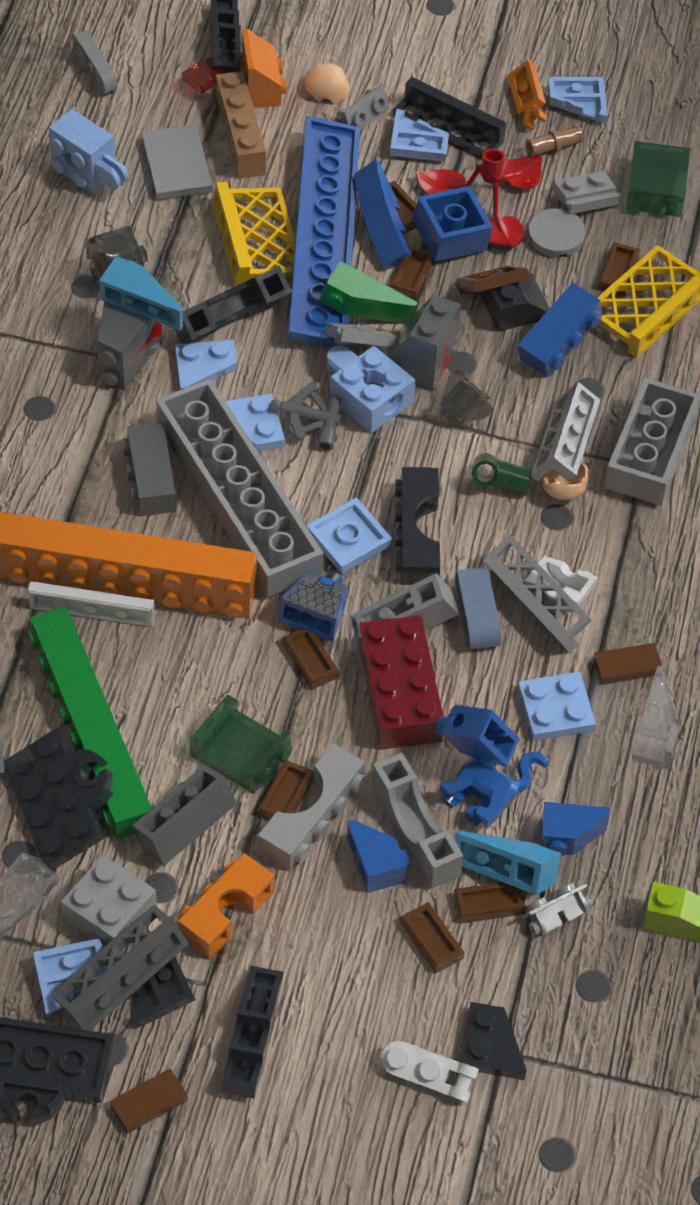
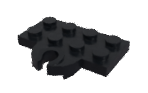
M55 728L4 760L43 866L49 871H53L105 839L95 810L105 805L114 794L111 792L113 773L109 770H101L94 779L89 780V774L92 769L104 767L108 762L91 750L78 749L71 752L64 733L58 728Z
M0 1017V1107L2 1112L18 1123L21 1118L19 1105L27 1100L34 1101L38 1105L31 1112V1125H36L52 1119L62 1109L66 1098L101 1103L114 1045V1034Z

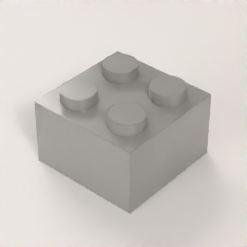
M102 855L62 899V921L90 940L100 938L102 948H104L151 906H157L156 889L105 855Z

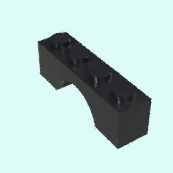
M280 265L182 311L183 327L180 331L174 329L181 344L192 341L242 315L291 293V288Z
M402 467L401 479H395V497H401V504H395V522H401V529H396L395 547H401V554H396L395 572H401V585H413L435 573L440 576V542L425 536L416 525L423 516L438 509L439 468Z

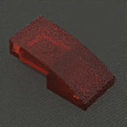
M210 57L183 71L182 81L203 94L216 84V75L238 71L212 69Z

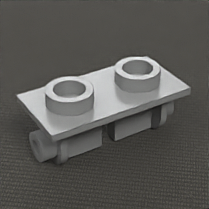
M383 84L378 85L374 89H368L353 105L337 112L335 122L358 126L362 129L389 109L390 106Z
M571 883L555 891L558 898L547 902L546 898L543 897L527 905L530 912L520 917L524 919L530 916L532 922L529 923V928L532 934L543 936L547 932L563 925L558 912H562L566 922L589 912V908L593 906L592 901L588 895L583 896L580 891L588 886L584 884L576 888L574 883Z

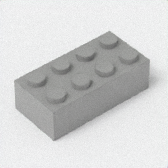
M644 377L609 461L604 488L662 506L697 419L700 394Z

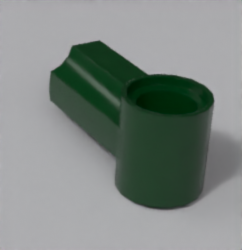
M483 453L478 455L473 461L472 478L479 486H493L526 496L533 469L496 459L491 454ZM488 464L494 471L488 476H483L477 469L480 465Z

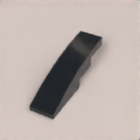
M210 0L212 69L240 71L241 25H239L238 0Z
M255 966L250 967L237 1012L236 1026L229 1047V1056L220 1092L255 1099L284 972Z

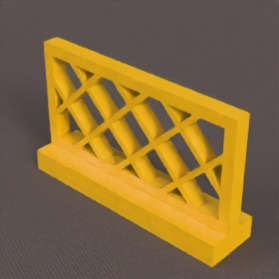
M216 182L212 205L234 286L279 266L283 259L292 263L295 236L281 187L229 189L227 182ZM275 198L276 204L272 207L263 202L262 199ZM234 199H244L249 204L244 208L236 203ZM255 206L266 212L262 218L251 212ZM273 216L281 221L282 225L278 228L267 220ZM244 217L255 223L251 229L240 222ZM261 227L272 233L268 239L257 233ZM278 237L287 242L288 246L283 249L273 243V241ZM250 238L261 244L257 250L246 244ZM268 248L278 254L275 260H272L262 253ZM258 260L268 267L266 269H253L252 263ZM280 265L285 278H291L292 268H285Z
M656 245L597 297L601 300V307H612L613 315H602L598 325L629 345L628 353L638 358L700 302V272L659 245ZM656 257H659L667 263V266L652 267L651 262ZM669 274L670 282H654L653 275ZM674 274H684L690 279L687 282H675ZM636 275H648L649 282L634 283L633 277ZM651 290V298H636L635 291ZM655 290H671V296L669 298H656ZM617 291H630L631 299H616L615 293ZM637 306H653V312L651 314H638ZM617 307H632L633 314L618 315ZM619 323H635V328L630 333L619 327Z

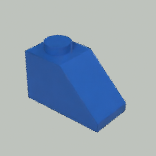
M544 802L540 846L559 852L561 856L574 855L607 830L610 808Z
M356 820L347 821L346 838L366 892L369 893L405 883L406 869L410 868L409 859L406 851L399 849L396 839Z

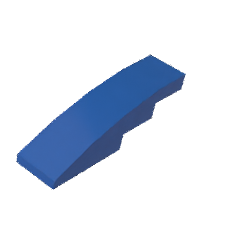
M375 159L356 172L354 177L363 216L383 268L390 269L409 257L411 253L402 235L406 230L397 213L401 208L379 160Z

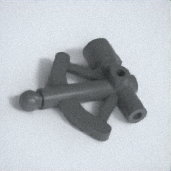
M311 382L297 393L293 403L280 402L277 399L270 402L271 410L290 415V425L297 440H304L305 433L318 429L316 447L323 451H331L338 437L335 426H339L341 415L338 414L342 401L341 397L337 395L330 396L327 408L316 393L317 384ZM311 396L320 410L302 406L305 399ZM299 417L317 422L302 427Z

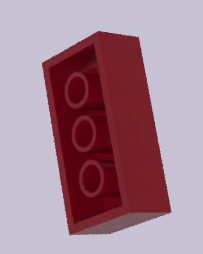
M422 615L360 622L358 646L379 750L443 742V736L438 735L436 732V723L443 716Z

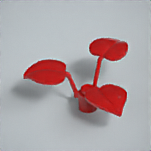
M487 149L483 152L482 163L476 164L475 170L467 183L461 173L448 169L426 172L417 170L416 178L422 191L429 195L468 186L471 187L480 173L486 183L493 184V218H488L493 229L489 244L513 247L519 245L523 240L524 229L520 221L515 217L505 216L499 218L498 182L501 179V182H508L511 187L516 189H529L537 186L542 176L541 155L505 161V154L502 151Z

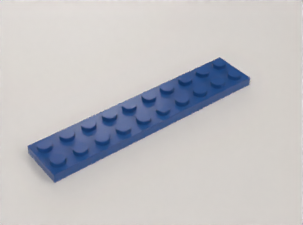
M307 115L303 127L290 287L292 292L289 299L286 339L332 348L341 344L334 343L335 338L325 334L326 323L348 324V315L319 302V299L339 261L350 266L352 265L357 190L354 174L358 172L361 127Z

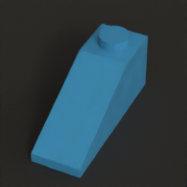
M116 256L99 280L100 300L180 331L183 327L182 306L143 266L138 265L134 261Z
M464 831L456 832L455 842L463 854L462 867L535 895L557 883L561 853L531 842Z

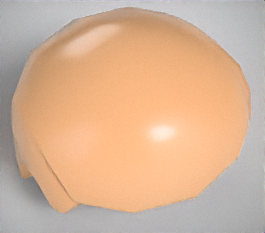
M331 63L314 66L305 79L307 92L318 102H321L322 99H329L333 104L338 103L347 96L350 90L343 69Z
M581 463L577 476L570 481H567L552 469L542 477L543 489L555 499L563 501L576 499L587 488L588 468Z

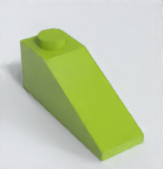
M653 882L643 930L700 942V896L684 888Z

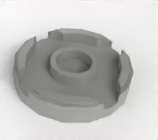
M550 208L540 211L532 218L528 228V237L532 247L541 254L550 257H559V255L563 254L569 256L581 249L585 239V225L574 213L569 214L564 209Z

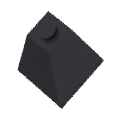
M532 272L529 273L530 279L479 292L498 332L536 323L550 309Z

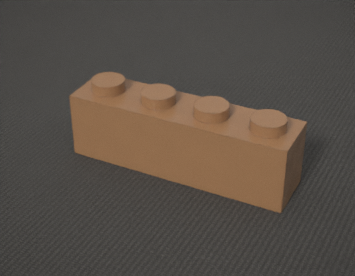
M244 72L216 75V100L238 179L266 175V150Z

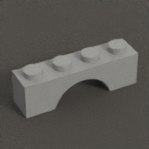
M332 743L314 765V783L321 792L319 800L309 809L299 813L276 812L258 834V852L288 871H291L297 862H304L310 853L312 843L316 838L320 840L324 837L332 818L335 815L340 816L348 804V798L353 792L358 793L364 786L367 778L365 776V761L337 744Z
M403 752L373 764L372 786L431 888L461 876L463 854L449 830H441L430 816L420 792L418 778Z

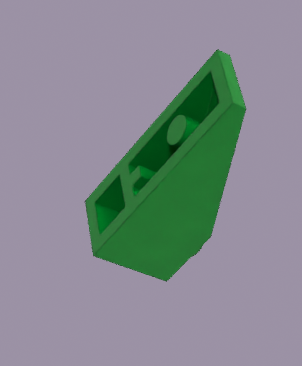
M339 261L319 299V302L344 315L405 324L409 321L417 304L415 300L342 261Z

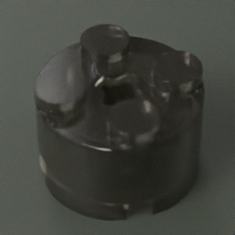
M129 225L90 237L86 243L87 260L93 259L95 266L90 271L99 288L100 278L116 256L134 261L143 267L144 263L148 261L145 247L138 245L134 232Z

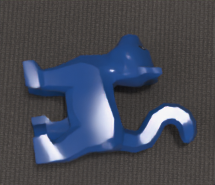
M530 752L523 755L517 765L519 779L514 781L495 769L498 764L472 757L463 764L453 782L443 781L439 789L441 800L453 808L472 794L480 800V803L476 806H469L465 811V818L475 826L483 823L488 828L502 815L505 808L511 806L517 795L529 787L533 781L530 769L531 764L536 763L546 768L549 765L548 758L539 752Z

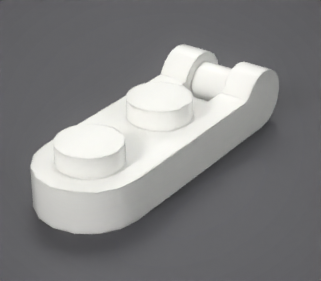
M403 1041L389 1043L385 1046L381 1055L382 1065L390 1074L468 1102L471 1094L468 1089L472 1078L476 1079L479 1069ZM450 1070L459 1073L455 1086L446 1083Z

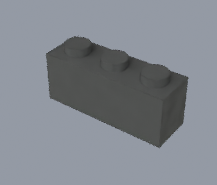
M163 422L127 426L128 438L122 439L124 457L130 456L131 462L126 463L128 481L134 480L135 486L130 487L132 505L138 504L140 516L176 512V492Z
M204 764L136 821L132 827L143 852L165 866L232 809L236 802L226 778Z

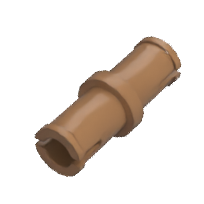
M577 125L560 131L553 129L548 131L546 135L527 139L525 142L526 150L529 156L532 157L548 151L558 152L562 147L581 143L583 141V133Z

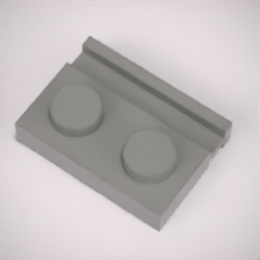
M605 171L554 180L552 188L562 204L569 208V214L620 205L622 194L616 192V186Z
M326 323L325 334L335 338L334 343L352 345V343H360L361 346L368 348L372 346L376 348L379 346L395 347L397 336L381 328Z

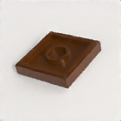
M507 265L459 277L456 283L458 290L476 293L530 278L528 269Z

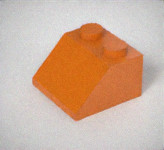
M242 29V71L244 72L253 107L281 106V94H286L285 77L280 78V74H283L281 57H276L275 46L250 30Z

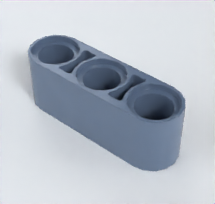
M488 568L456 570V591L468 649L500 646V625Z

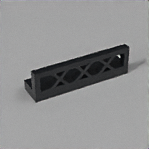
M412 76L405 84V97L393 109L394 117L396 109L404 111L408 105L419 109L420 113L410 114L405 111V117L415 122L418 119L427 123L428 119L437 118L441 120L443 124L440 125L428 124L433 128H439L449 133V144L482 159L485 150L475 146V142L484 141L490 144L487 149H498L504 143L505 121ZM462 130L466 132L467 136L457 137L451 131Z

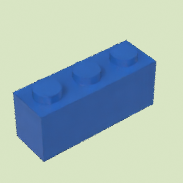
M572 282L518 344L520 360L546 377L554 370L560 369L565 362L567 354L572 349L575 350L580 346L586 332L599 324L602 318L601 300Z

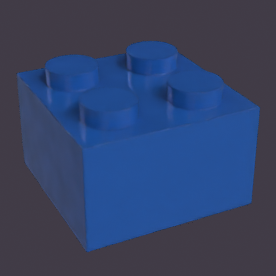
M470 186L419 196L417 199L412 221L435 262L487 251L493 226Z

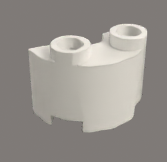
M544 555L538 563L578 606L582 604L597 584L598 577L582 570L572 573L569 566L561 560H555ZM533 570L525 579L526 585H537L538 572L536 570ZM543 579V585H549V584ZM542 591V598L544 600L541 604L543 606H557V592ZM563 600V606H569V605Z

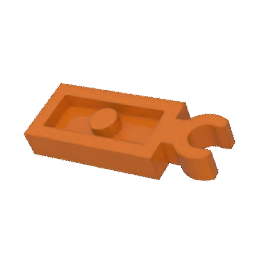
M526 60L508 74V79L518 115L523 118L525 126L534 130L536 118L542 122L546 121V114L540 110L546 102L536 66L530 60Z

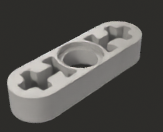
M85 30L73 34L72 43L74 50L101 93L106 94L117 90L118 84L115 74L89 33Z

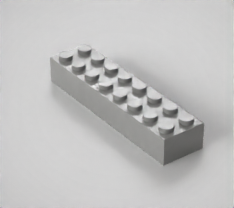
M209 378L156 399L157 422H163L168 441L236 549L257 553V582L267 598L290 589L307 572L323 575V551L212 380Z

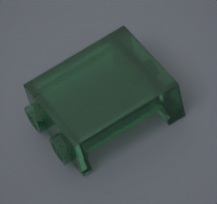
M635 141L626 209L681 217L685 200L691 148Z
M228 694L190 738V756L207 765L252 794H255L261 785L266 786L270 782L274 769L280 762L284 763L285 760H288L293 750L291 746V733L284 730L281 735H278L239 712L238 700Z

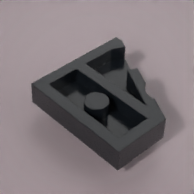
M176 957L171 959L133 993L135 1004L132 1022L137 1029L196 1000Z
M470 1002L460 1062L479 1069L480 1073L525 1080L527 1069L505 1008Z

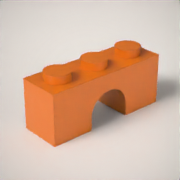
M245 853L237 861H230L224 868L222 876L214 884L209 883L203 889L200 899L193 906L189 905L184 908L178 917V927L189 945L210 960L231 938V921L221 911L228 906L238 905L254 914L275 892V875Z

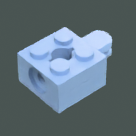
M73 109L69 110L49 127L51 164L57 173L64 174L73 180L77 186L85 188L92 194L96 193L104 185L115 191L128 180L129 175L126 167L115 160V142L112 134Z
M336 345L328 351L327 369L334 374L331 376L330 396L337 395L341 397L340 408L369 433L372 434L414 402L415 379L375 346H372L359 357L345 345Z

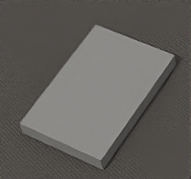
M197 124L142 132V141L157 200L213 192V185Z

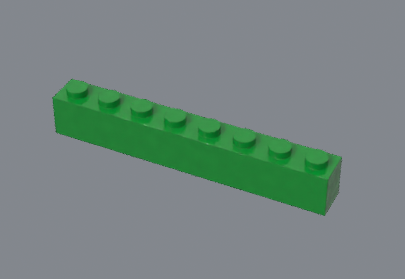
M65 606L30 617L31 630L27 631L28 640L31 648H37L40 655L37 656V660L42 674L48 673L50 681H47L52 698L59 699L61 706H58L61 721L63 725L69 723L71 731L68 734L74 751L78 749L91 750L108 762L104 767L92 769L89 774L91 779H94L104 769L113 773L111 792L114 794L103 805L104 810H101L106 829L112 828L116 839L135 834L132 825L150 811L152 807L68 609Z

